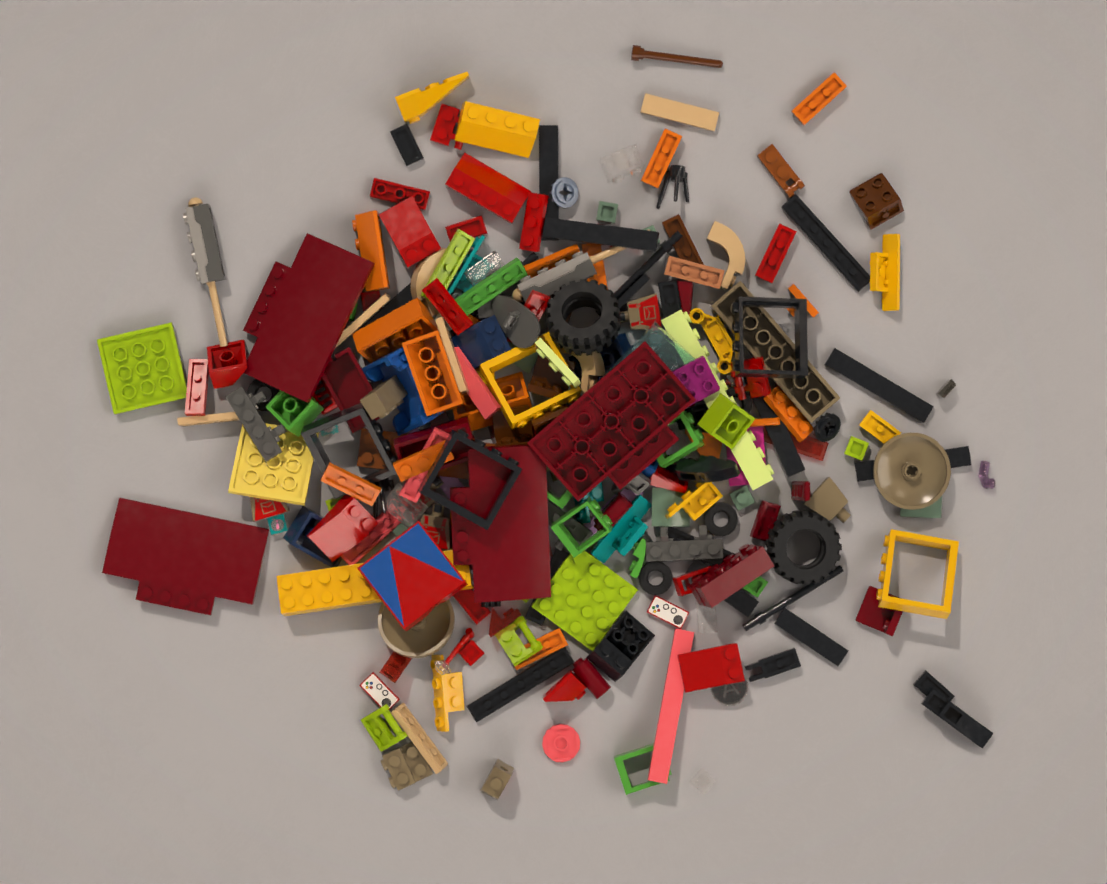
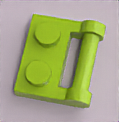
M524 616L518 617L512 624L494 634L514 666H517L543 648L541 642L536 640L527 626ZM519 628L531 645L528 649L525 648L515 632Z
M388 704L383 705L361 719L364 727L381 752L408 736L405 731H402L390 713ZM381 714H383V716L385 717L386 721L388 722V724L390 725V727L392 728V730H393L394 733L396 734L395 737H394V735L392 734V732L390 731V729L388 728V726H387V724L385 723V721L383 720V718L381 717Z

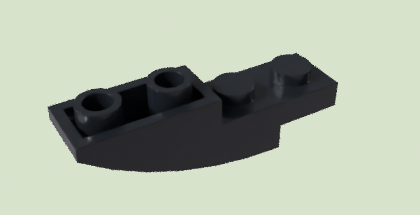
M700 455L698 461L693 458H681L665 468L671 472H676L678 479L681 481L697 483L723 481L737 477L740 474L738 466L734 461L717 459L711 455Z
M933 688L921 703L982 749L994 734Z

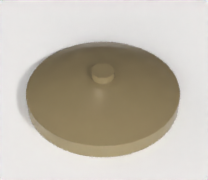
M910 432L892 437L879 449L873 464V478L880 494L889 503L909 510L925 508L935 503L946 491L951 476L950 461L944 448L933 438L921 433Z
M449 599L436 606L428 616L407 632L383 602L378 612V628L382 639L392 651L408 658H423L438 652L449 641L454 630L455 615Z

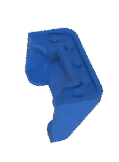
M403 347L362 368L367 379L371 382L379 380L384 382L397 375L408 395L403 398L404 402L397 406L400 413L393 418V426L398 436L425 425L444 413L426 416Z

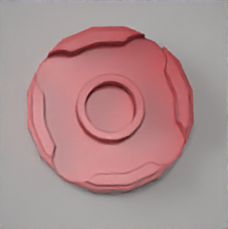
M567 724L553 725L543 736L542 746L544 753L555 762L570 761L580 749L578 733Z

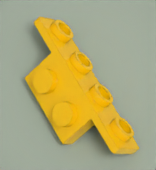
M883 234L882 253H870V291L882 292L883 311H899L900 234Z
M712 482L696 483L695 486L697 488L692 492L689 490L682 495V501L679 504L673 503L667 509L668 513L665 517L668 519L683 508L689 517L695 521L723 495Z
M434 654L431 655L432 660L430 662L433 673V705L436 714L434 722L437 731L447 732L449 731L448 712L465 710L462 672L445 673V668L441 666V663L444 662V655Z

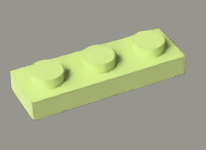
M539 338L535 342L538 348L536 352L541 358L544 359L546 357L550 361L548 365L555 372L559 371L563 375L561 379L568 386L572 385L576 389L581 384L579 378Z

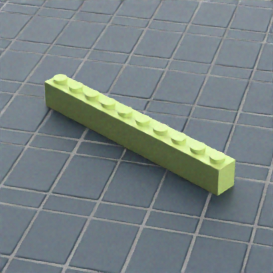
M679 310L661 320L684 364L700 356L705 357L720 387L719 391L704 398L708 409L720 393L737 404L733 396L728 397L726 393L728 387L724 379L719 380L716 375L719 373L717 366L714 362H709L707 357L710 354L705 345L701 347L698 341L701 338L696 328L691 329L689 322L692 320L687 311L683 313L682 310ZM749 430L744 433L731 451L752 490H755L773 480L771 475L775 473L770 464L765 465L762 459L765 455L761 447L756 448L753 443L756 438L752 431Z

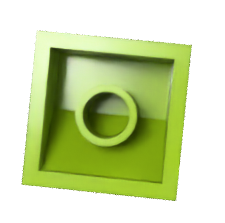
M720 393L698 422V425L720 442L733 449L755 418Z

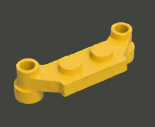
M699 308L691 310L689 314L691 322L702 326L719 357V362L717 363L719 373L728 374L732 370L730 364L733 354L732 340L719 316H710ZM694 313H698L700 315V318L698 320H695L693 318ZM722 363L727 364L726 370L721 369Z

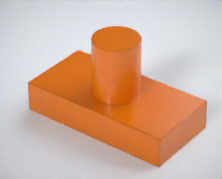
M794 284L788 288L796 299H807ZM807 299V311L814 318L819 312ZM786 308L794 317V309Z

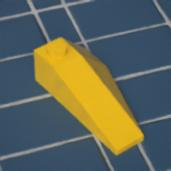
M468 71L443 80L442 84H439V82L429 84L423 91L417 88L396 96L395 99L405 123L413 124L420 121V117L424 116L469 78Z

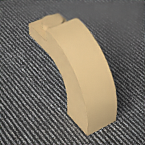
M714 221L706 240L721 246L728 256V268L720 286L727 290L729 286L733 287L736 280V276H733L734 273L742 275L744 271L745 252L738 236L727 226Z
M441 248L420 260L411 278L412 299L418 298L427 306L432 316L439 312L430 301L420 295L447 248Z
M557 346V348L559 349L560 353L569 354V353H567V352L564 351V347L561 349V348H559V347ZM574 352L570 353L581 364V394H584L598 382V376H605L604 362L600 352H592V355L586 356V353H582L581 356L575 355Z

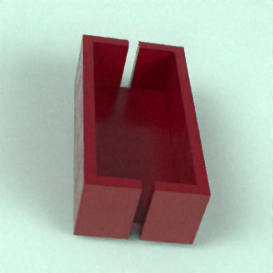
M351 347L335 354L334 356L337 360L334 361L331 357L322 375L340 411L361 403L360 400L373 390ZM360 415L346 421L352 433L366 427Z
M468 416L394 438V448L398 460L421 451L434 427L450 434L452 429L455 431L460 429L469 434L467 438L474 441L475 437ZM457 439L451 449L454 459L444 463L440 470L467 462L468 447L470 446Z
M745 544L739 548V552L735 555L731 554L723 559L724 562L720 565L716 564L710 567L708 573L704 576L699 575L695 577L689 588L699 605L713 608L774 567V564L763 546Z

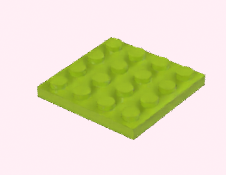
M172 322L97 339L114 414L186 398L187 383Z
M584 550L575 558L569 553L551 578V597L536 598L531 607L592 651L608 632L638 589Z

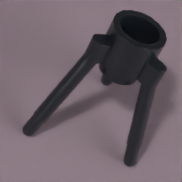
M670 165V171H666V178L656 205L657 209L660 208L670 178L672 182H675L674 202H677L679 183L682 182V179L685 200L689 202L688 173L685 172V166Z
M388 477L373 483L381 487L380 499L383 513H386L384 492L389 491V487L399 507H403L401 499L395 491L393 479L389 480ZM378 497L373 504L375 519L378 515Z

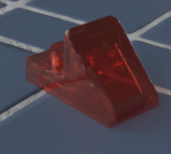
M492 607L489 636H494L522 615L518 608L514 610L511 607L503 613L505 617L502 619L495 608Z
M393 652L379 673L396 683L412 658Z

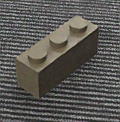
M394 375L379 384L360 401L372 420L378 416L382 419L403 403V398L408 393L397 375Z

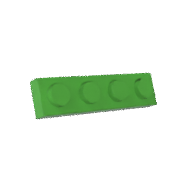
M516 257L454 300L468 316L528 274L520 260Z

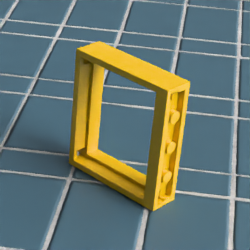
M547 332L539 336L537 340L541 338L567 366L550 333ZM535 343L528 348L515 347L480 364V372L494 398L501 406L500 409L511 429L524 427L528 421L542 417L549 411L555 412L566 403L572 404L581 394L579 386L575 389L570 385V390L514 416L492 373L535 353L536 349H538Z
M891 529L889 534L885 535L883 542L886 551L882 553L881 564H884L883 571L880 570L878 582H881V589L878 588L876 595L877 600H879L878 607L947 619L951 613L959 541ZM895 541L947 550L941 606L888 596Z

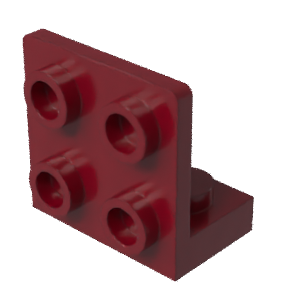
M869 586L855 621L893 637L903 611L878 607L879 600H877L876 596L878 589ZM888 593V596H890V597L899 598V597H897V596H894V595Z

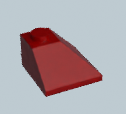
M244 339L227 343L228 346L220 347V344L207 347L209 375L214 389L234 385L248 368Z
M570 669L543 695V700L545 702L573 701L575 698L579 700L586 693L584 691L586 686Z

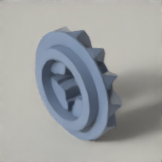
M568 177L556 179L551 185L552 201L557 206L563 208L573 206L579 194L576 183ZM564 189V191L569 192V194L563 196L559 192Z

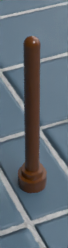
M633 45L631 60L634 61L648 58L716 68L723 66L721 60L647 51L638 45Z

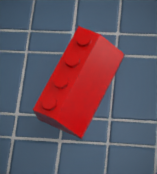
M464 153L445 183L450 189L510 224H513L528 198V192H531L529 189L467 153Z

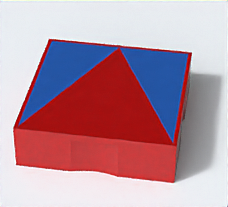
M417 521L357 568L406 632L428 616L436 606L447 601L468 585L420 521Z

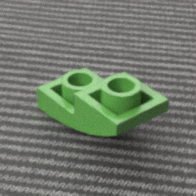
M642 537L640 541L637 540L632 548L634 550L632 554L638 557V560H633L628 569L631 571L630 575L636 579L645 558L646 540Z

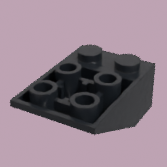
M625 611L586 658L616 682L625 674L655 635L629 612Z

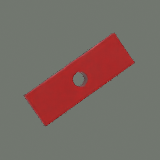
M374 178L370 197L397 204L413 196L421 210H426L430 191ZM403 191V196L397 197L396 193Z

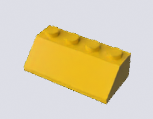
M465 101L462 103L454 141L529 158L537 136L540 119Z

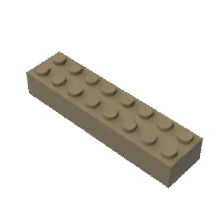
M741 281L710 306L731 332L732 322L734 321L732 303L738 297H754ZM743 307V346L753 358L763 356L766 370L795 371V344L763 307ZM809 360L808 376L803 379L771 378L809 423L816 420L840 399L838 394Z

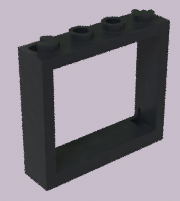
M738 297L732 303V314H734L732 332L735 333V340L732 342V351L735 352V359H733L732 369L735 371V377L803 379L808 376L807 299ZM743 307L794 309L795 371L744 369Z
M362 403L303 427L301 435L322 475L331 461L316 433L359 415L363 419L387 468L362 478L371 483H376L397 474L393 463L398 460V457L393 455L389 440L384 438L381 424L377 423L375 419H371ZM328 485L335 499L346 495V493Z
M452 429L418 491L488 530L521 473L522 468L518 466L519 462L509 457L507 460L501 457L503 453L497 449L492 448L489 450L485 448L486 443L476 438L473 441L467 438L469 436L468 433L460 429L458 431ZM457 439L513 470L486 518L430 489Z

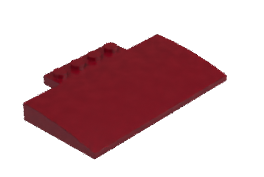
M307 233L291 268L275 261L243 331L258 337L247 359L248 368L244 374L309 403L375 263Z
M644 341L528 441L527 444L577 501H580L607 476L621 490L679 440L668 424L695 402L696 398L648 343Z
M529 445L485 446L489 450L495 448L502 452L501 457L507 460L511 457L518 461V466L522 468V471L488 530L451 510L453 565H473L474 603L551 597L546 464ZM468 447L469 487H451L450 500L486 518L513 470L474 448Z
M119 498L102 573L139 581L136 600L211 616L215 597L251 605L254 604L270 529Z

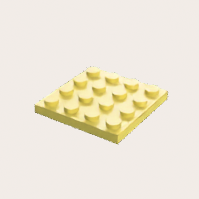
M265 423L266 426H267V427L270 426L272 430H273L274 428H276L277 426H279V425H274V424ZM242 424L228 493L305 506L314 458L302 435L298 437L288 430L280 435V441L277 444L281 448L282 453L265 462Z

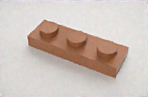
M668 256L664 274L720 289L725 270Z

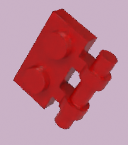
M441 104L430 141L449 147L450 140L455 139L456 134L453 131L456 123L459 121L460 109ZM456 141L454 148L461 150L463 143Z
M763 356L745 359L744 369L766 370ZM733 369L730 371L731 377H734V390L738 394L739 400L746 399L745 391H750L751 398L771 394L768 378L746 377L748 384H743L742 377H735V371Z

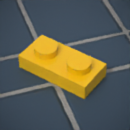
M869 410L859 424L860 427L883 444L892 437L901 434L899 430L872 410Z

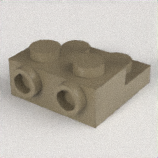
M412 741L383 754V760H380L384 770H389L391 777L388 779L392 788L396 787L398 791L433 774L430 765Z

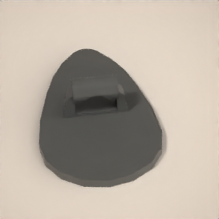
M497 295L492 299L494 314L510 341L518 348L532 346L537 341L540 330L535 314L510 297Z

